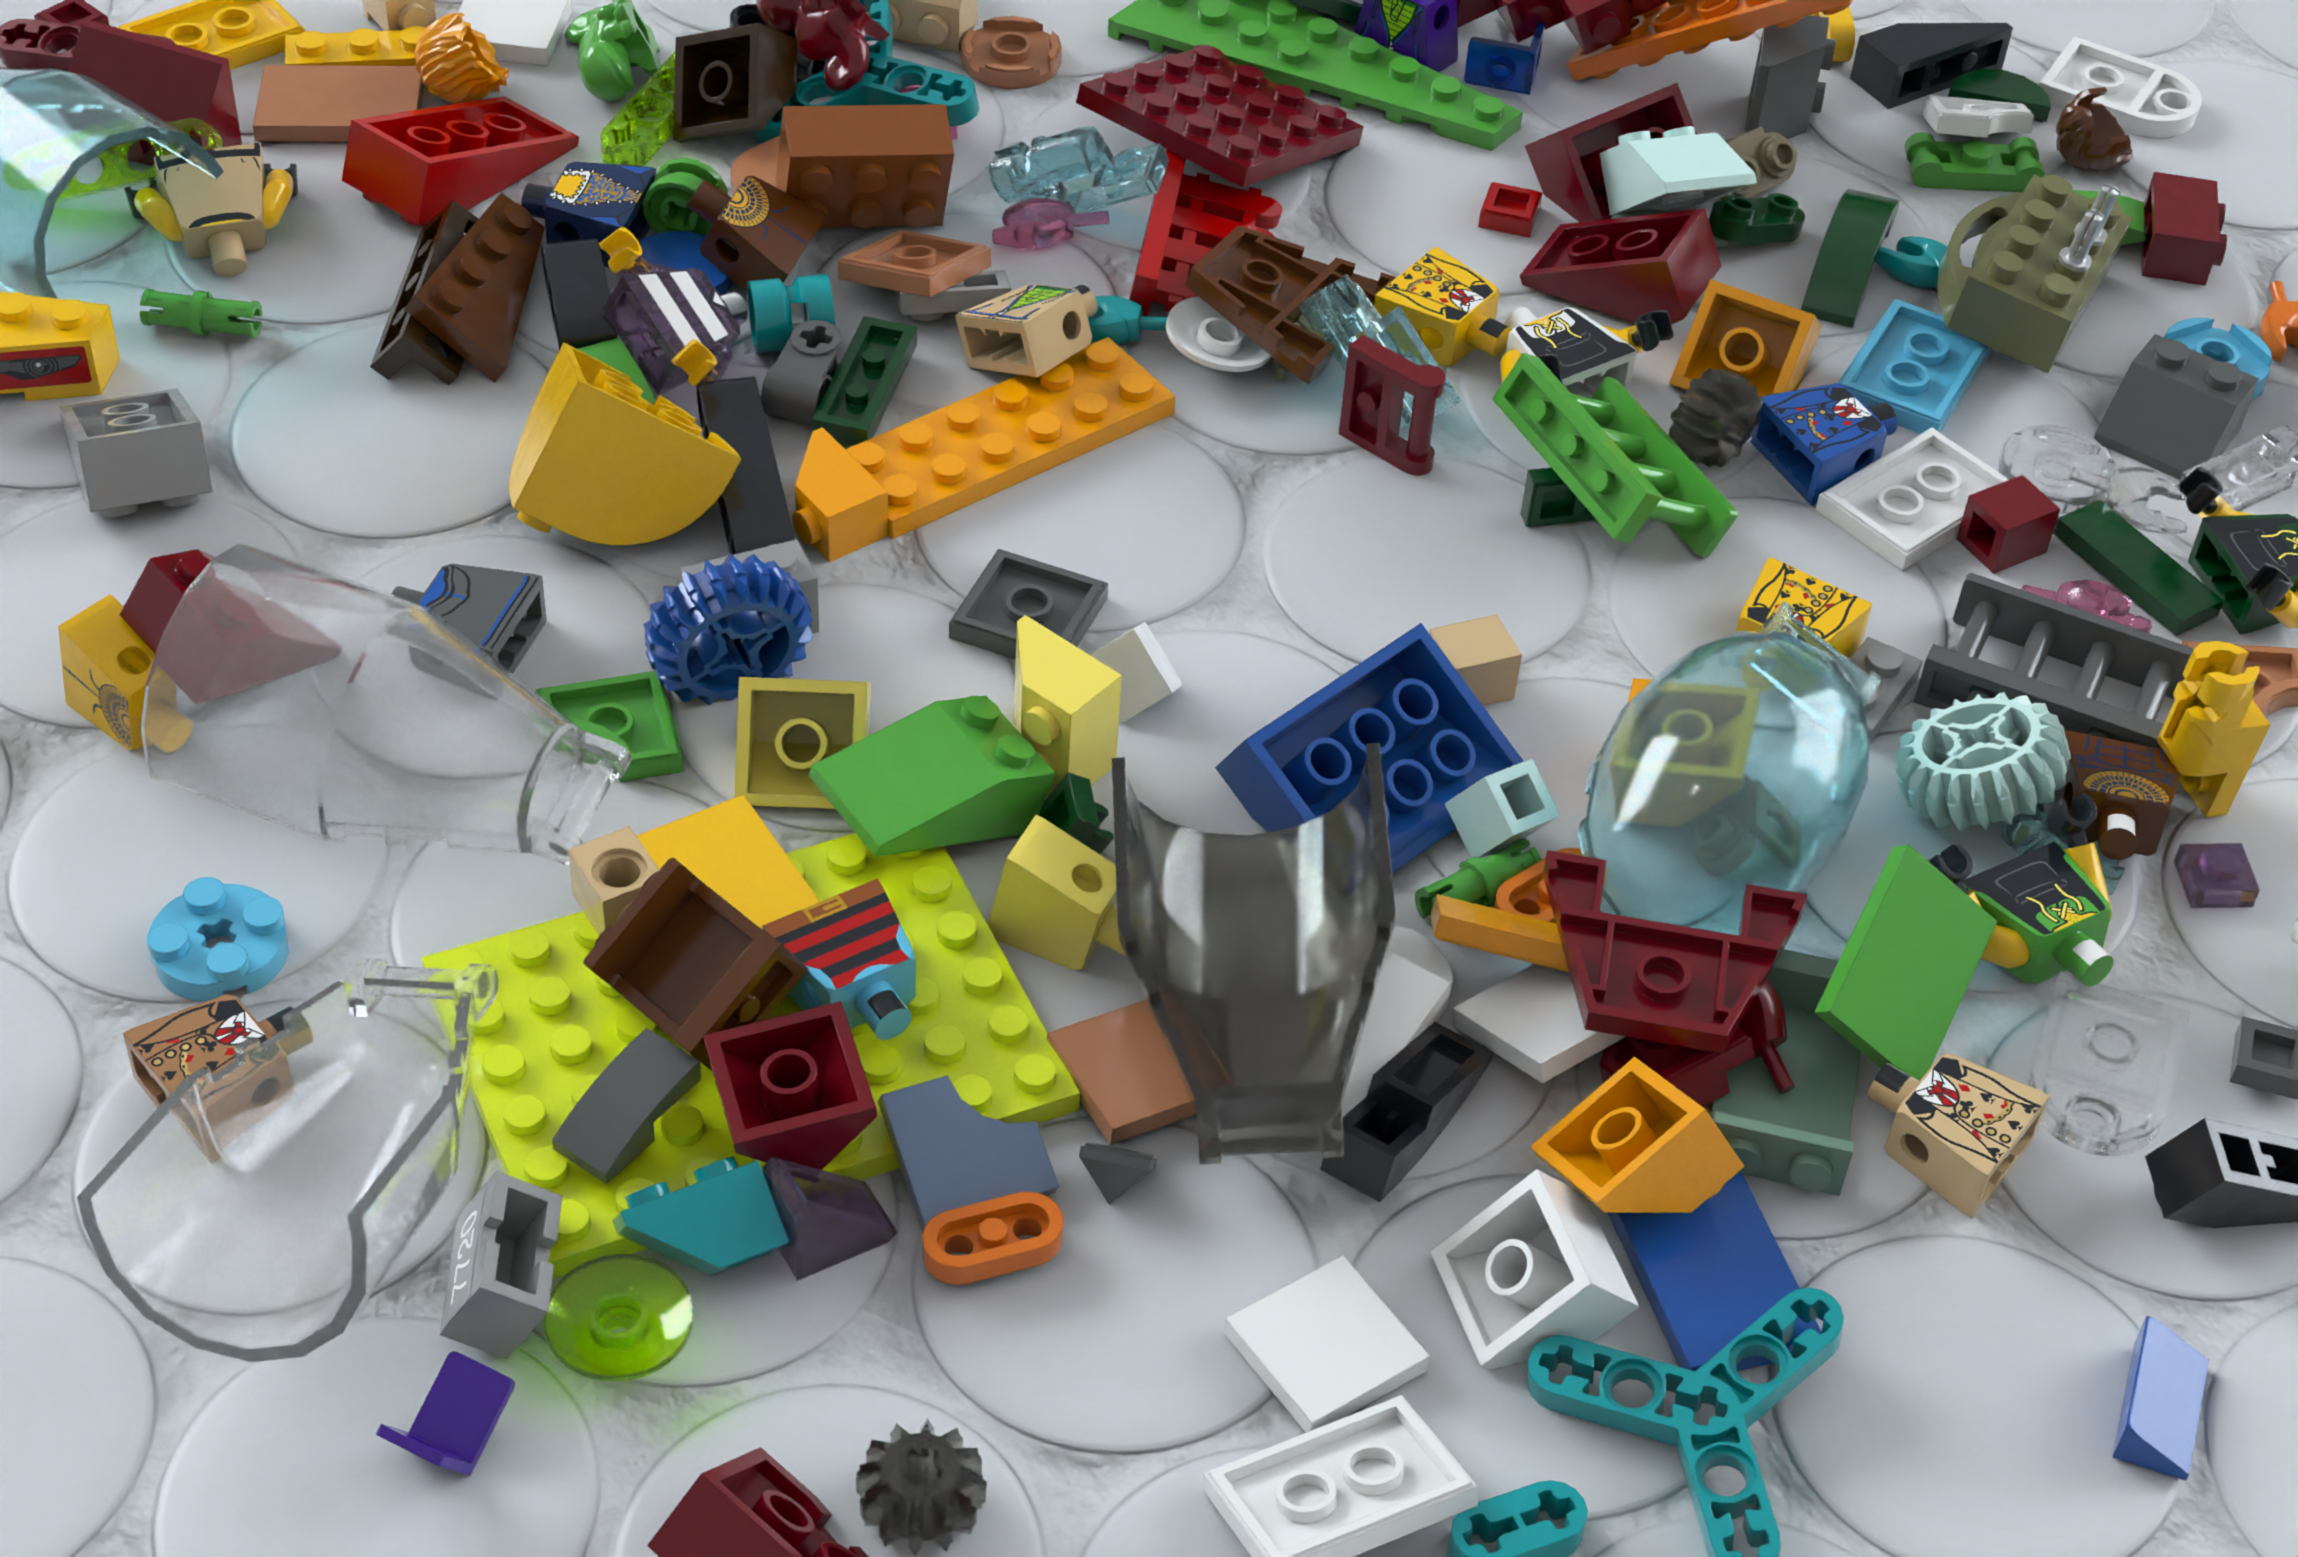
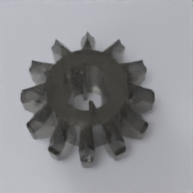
M1709 368L1703 372L1700 379L1693 378L1690 381L1689 390L1685 395L1679 396L1680 403L1678 408L1670 416L1674 423L1669 429L1668 436L1691 461L1697 464L1701 462L1709 468L1713 465L1722 468L1730 461L1732 456L1738 457L1741 455L1742 446L1746 441L1752 440L1751 433L1754 427L1761 421L1758 412L1762 408L1763 399L1757 395V388L1749 384V380L1734 371L1730 373L1723 368L1718 371Z
M928 1418L919 1429V1433L909 1434L896 1423L893 1431L890 1433V1443L871 1440L870 1447L866 1451V1463L860 1465V1470L856 1473V1493L860 1495V1516L864 1520L865 1526H879V1538L882 1539L884 1547L901 1538L908 1539V1548L914 1557L922 1548L923 1541L933 1540L947 1552L950 1544L953 1542V1531L971 1534L973 1527L977 1523V1510L982 1509V1504L986 1502L987 1482L983 1480L982 1459L978 1454V1448H963V1438L960 1436L958 1428L940 1437L935 1435L934 1427Z

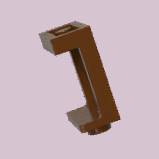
M675 858L668 859L658 872L652 874L644 882L639 895L618 920L600 934L594 948L585 957L583 962L586 967L614 988L711 1071L703 1035L767 1020L809 969L778 940L764 929L759 928Z

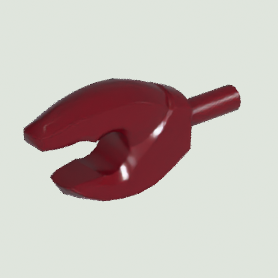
M1766 979L1738 1027L1752 1038L1755 1055L1753 1058L1762 1057L1779 1093L1784 1094L1795 1088L1776 1049L1787 1040L1785 1009L1775 987Z

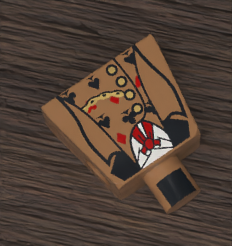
M227 994L139 1025L123 1033L134 1079L199 1161L213 1154L286 1101L290 1088L283 1056L310 1042L304 1022L292 1007L289 1006L257 1022L236 996Z

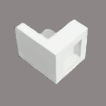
M1145 621L1090 654V656L1122 675L1120 722L1127 721L1172 694L1182 685V681Z

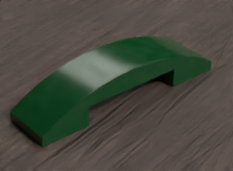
M1847 189L1844 192L1821 245L1801 310L1814 314L1820 320L1849 327L1854 326L1865 298L1868 279L1884 238H1888L1899 209L1900 200L1853 189Z

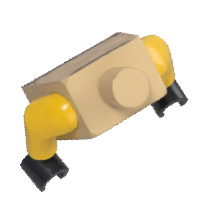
M258 142L154 157L158 184L153 179L148 181L149 187L141 190H132L130 186L124 188L134 218L146 219L167 240L181 242L187 257L195 259L211 256L213 269L216 274L225 277L235 276L247 269L245 251L261 249L266 245V229L278 225L290 199L297 195V165L290 164V167L285 170L272 169L271 164L263 163L261 143Z

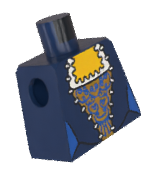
M572 162L566 165L554 187L528 183L522 195L521 205L529 211L532 217L545 219L547 243L597 238L598 243H600L620 227L628 229L639 242L646 237L651 228L643 214V200L657 175L656 168ZM600 248L603 265L610 268L608 262L611 257Z

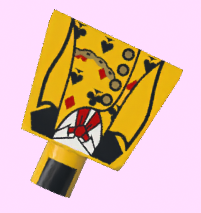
M1434 247L1375 295L1370 338L1395 349L1448 367L1454 366L1475 347L1493 357L1501 356L1506 350L1508 335L1512 329L1495 320L1499 299L1497 287L1445 251Z
M1770 557L1766 561L1741 611L1730 655L1735 662L1741 664L1739 674L1742 680L1751 688L1765 690L1774 681H1777L1798 692H1808L1851 658L1862 645L1872 603Z

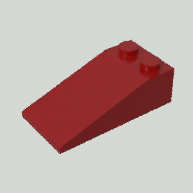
M505 96L351 120L341 181L361 191L364 199L376 204H383L398 212L403 221L416 226H426L452 200L456 201L466 210L471 209L578 147L579 136Z

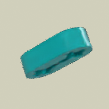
M1548 1480L1536 1482L1480 1501L1478 1506L1457 1514L1453 1519L1447 1555L1448 1557H1567L1576 1551L1582 1541L1588 1513L1585 1500L1576 1489L1566 1483ZM1546 1511L1553 1520L1565 1518L1564 1527L1556 1529L1550 1520L1537 1522L1539 1512ZM1479 1534L1485 1543L1497 1541L1495 1552L1488 1553L1482 1544L1469 1546L1471 1535Z

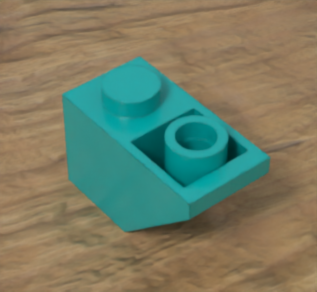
M734 1156L695 1170L693 1173L697 1183L670 1193L665 1181L626 1196L625 1199L629 1208L620 1211L612 1221L617 1235L708 1276H714L774 1253L789 1243L759 1161L757 1160L738 1167Z

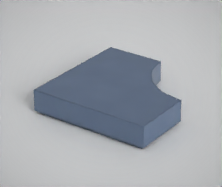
M948 1075L880 1096L878 1104L922 1234L927 1223L941 1212L1018 1192H1036L1047 1196L1054 1194L1059 1188L1037 1122L1009 1124L981 1115L960 1098Z

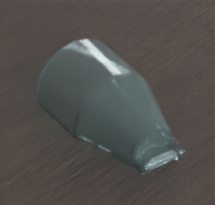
M0 67V285L10 292L58 299L46 277L44 245L45 234L56 200L82 166L111 146L149 138L215 179L224 170L211 154L188 135L89 76L52 68Z

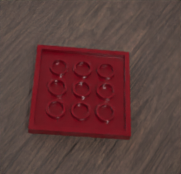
M1197 45L1194 49L1185 52L1167 54L1162 59L1149 63H1138L1132 68L1116 73H1105L1103 77L1080 83L1076 100L1077 104L1242 188L1356 147L1360 143L1364 126L1346 118L1347 114L1342 109L1330 105H1319L1305 98V93L1301 89L1272 82L1264 78V72L1249 65H1238L1224 58V53L1221 50L1208 45Z

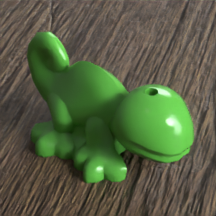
M613 0L611 4L582 13L566 29L565 38L570 43L579 44L578 59L581 79L587 90L600 100L607 102L617 101L633 90L632 67L640 66L654 79H663L665 77L657 55L660 52V48L655 40L653 31L650 26L644 23L632 0Z

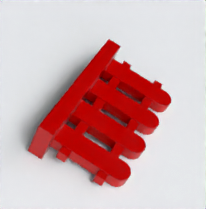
M1166 149L1129 300L1142 305L1143 316H1148L1152 302L1166 305L1165 311L1170 312L1180 301L1198 297L1197 294L1186 286L1191 268L1238 225L1275 237L1266 229L1277 227L1283 211L1281 204L1273 198L1261 195L1262 190L1249 187V190L1245 191L1209 181L1210 175L1197 172L1196 177L1183 174L1186 159Z

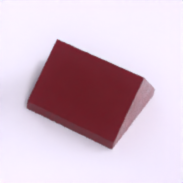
M841 1001L703 1035L735 1152L814 1178L877 1117L873 1096Z

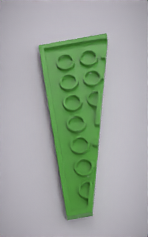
M1136 0L1108 19V36L1119 41L1124 34L1149 41L1148 50L1163 53L1166 50V46L1184 52L1194 49L1197 45L1212 46L1221 50L1224 53V58L1238 65L1256 67L1264 72V78L1279 85L1297 87L1307 97H1310L1313 90L1340 97V106L1347 109L1355 110L1358 103L1384 110L1386 111L1385 120L1398 124H1402V122H1425L1430 124V130L1436 131V135L1489 151H1493L1520 130L1523 112L1503 103L1499 98L1475 90L1454 77L1441 74L1420 64L1412 57L1403 56L1378 44L1374 39L1363 37L1338 25L1331 19L1318 16L1288 0Z

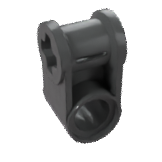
M812 320L796 326L791 332L789 340L775 364H772L768 369L763 382L761 402L764 414L812 425V418L839 366L837 354L841 348L842 336L840 330L834 324L826 321Z

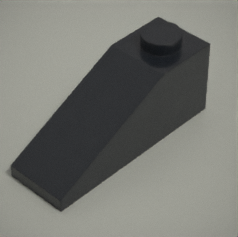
M1897 23L1859 37L1850 79L1887 109L1948 89L1957 77L1966 72L1981 69L2002 70L2013 27L2008 23Z
M2204 1118L2145 1156L2154 1184V1195L2161 1207L2164 1219L2210 1228L2298 1222V1138Z

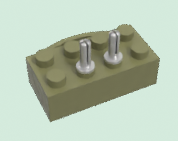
M2034 174L2023 192L1989 200L1966 214L1952 234L1938 272V298L1946 328L2049 373L2108 273L2133 220V217L2122 213L2121 205L2116 202L2120 193L2119 189L2114 186L2109 196L2106 197L2112 184H2103L2097 197L2090 199L2072 191V185L2063 177L2057 175L2039 177ZM1983 234L1973 256L1972 268L1962 265L1960 263L1961 245L1968 239Z

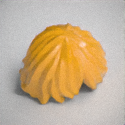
M462 12L445 15L425 28L417 40L415 48L416 70L423 78L422 83L427 85L430 93L455 104L481 100L487 97L489 93L499 92V86H506L507 78L509 77V69L502 68L495 60V49L486 40V35L471 29V24L463 21L462 17L465 15Z

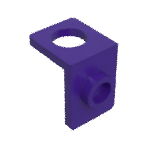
M452 1351L447 1355L409 1432L381 1424L376 1435L439 1467L471 1476L515 1388V1381L459 1352Z

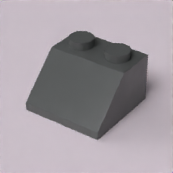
M1808 15L1786 28H1776L1775 25L1763 28L1749 95L1744 133L1761 126L1765 133L1776 132L1783 135L1786 139L1807 132L1811 112L1820 113L1822 109L1826 83L1818 82L1820 69L1830 71L1836 40L1827 38L1829 18Z
M2155 334L2132 361L2095 432L2093 442L2181 481L2197 467H2202L2209 471L2241 430L2259 378L2241 371L2231 363L2215 360L2189 349L2179 341L2166 339Z

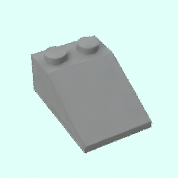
M177 388L59 407L83 498L90 512L101 510V515L104 517H118L138 511L137 504L162 500V505L166 507L184 506L197 502L199 500L198 494L213 492L201 422Z

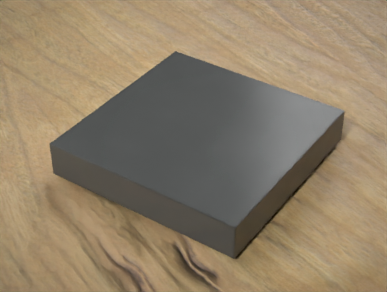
M998 549L950 620L949 638L1016 659L1017 621L1026 615L1078 647L1108 599V583Z

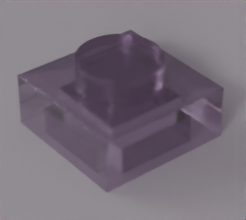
M2242 843L2179 845L2174 858V864L2190 908L2254 906L2260 889Z

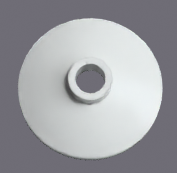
M1199 296L1180 301L1168 314L1166 331L1172 344L1186 357L1203 366L1227 372H1245L1262 367L1272 357Z

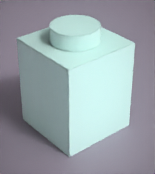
M1532 758L1482 778L1444 803L1470 857L1476 856L1481 858L1503 849L1520 838L1528 837L1561 816Z

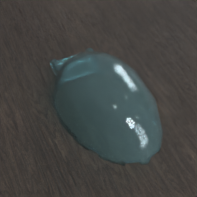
M1783 601L1775 609L1759 631H1738L1699 646L1665 667L1625 705L1617 716L1589 769L1585 794H1590L1586 817L1580 822L1578 831L1582 856L1607 860L1602 896L1616 915L1739 935L1741 907L1746 884L1802 893L1827 865L1846 835L1868 782L1870 731L1865 705L1883 678L1874 671L1866 674L1791 614L1794 608L1786 601Z

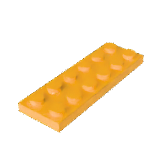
M1106 337L1088 345L1038 377L1017 375L845 450L888 491V536L894 539L1173 415L1176 396L1113 340Z

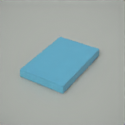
M1894 299L1838 381V384L1845 385L1866 407L1881 402L1888 403L1896 414L1898 426L1920 434L1932 427L1941 433L1993 349L1946 328L1942 315Z

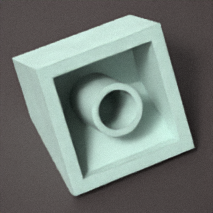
M1693 126L1663 132L1664 138L1651 139L1650 131L1624 134L1618 137L1619 145L1600 153L1610 216L1642 209L1668 210L1696 207L1757 184L1755 172L1717 132L1695 134Z

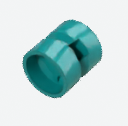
M827 274L797 276L791 286H785L780 278L753 280L747 283L750 329L756 354L782 352L791 336V332L796 326L802 324H792L791 303H801L803 323L820 320L835 325L833 296Z

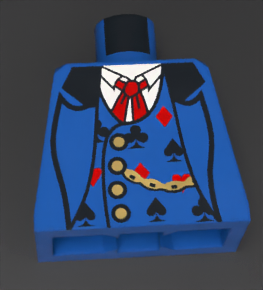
M1838 383L1760 397L1750 442L1812 506L1817 504L1819 494L1881 458L1886 436L1892 435L1897 429V417L1893 408L1886 402L1866 407L1845 385Z

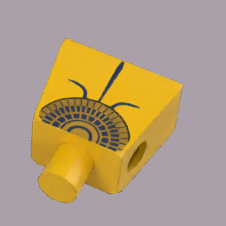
M109 594L59 625V642L65 702L67 705L127 750H137L157 736L170 747L178 746L190 737L196 727L197 720L182 706L180 681L119 615L123 606L117 599Z

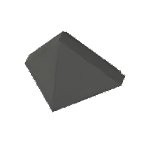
M1093 1142L1085 1143V1146H1081L1079 1158L1108 1204H1111L1155 1170L1157 1159L1153 1158V1154Z

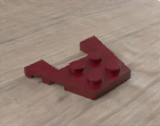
M1547 850L1543 877L1585 1030L1723 1054L1801 921L1807 894L1746 884L1741 907L1739 935L1603 913L1600 911L1607 860Z

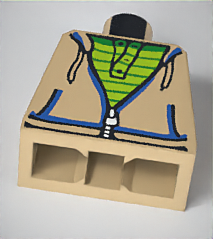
M1031 284L956 314L955 317L968 367L1038 377L1090 345L1092 334L1088 318L1096 314L1097 301L1093 292L1085 285L1064 288Z

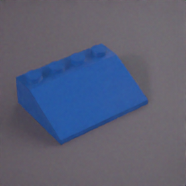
M1420 623L1245 739L1215 768L1253 820L1355 901L1456 829L1444 803L1482 778L1521 763L1523 759L1423 624Z

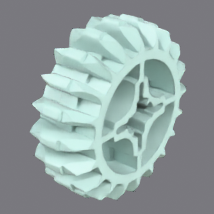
M2005 692L1999 693L1994 698L1983 699L1980 694H1977L1974 700L1960 702L1954 699L1953 705L1944 710L1938 708L1931 709L1930 719H1918L1912 722V732H1908L1900 737L1901 748L1895 752L1897 779L1901 794L1906 798L1908 807H1913L1916 810L1919 819L1932 818L1936 827H1945L1955 823L1959 831H1964L1971 825L1980 824L1986 831L1991 823L2004 821L2012 825L2013 817L2019 814L2035 815L2036 804L2053 802L2054 791L2066 786L2065 775L2070 770L2069 760L2071 759L2064 727L2060 725L2058 716L2050 714L2045 703L2031 704L2027 695L2009 700Z

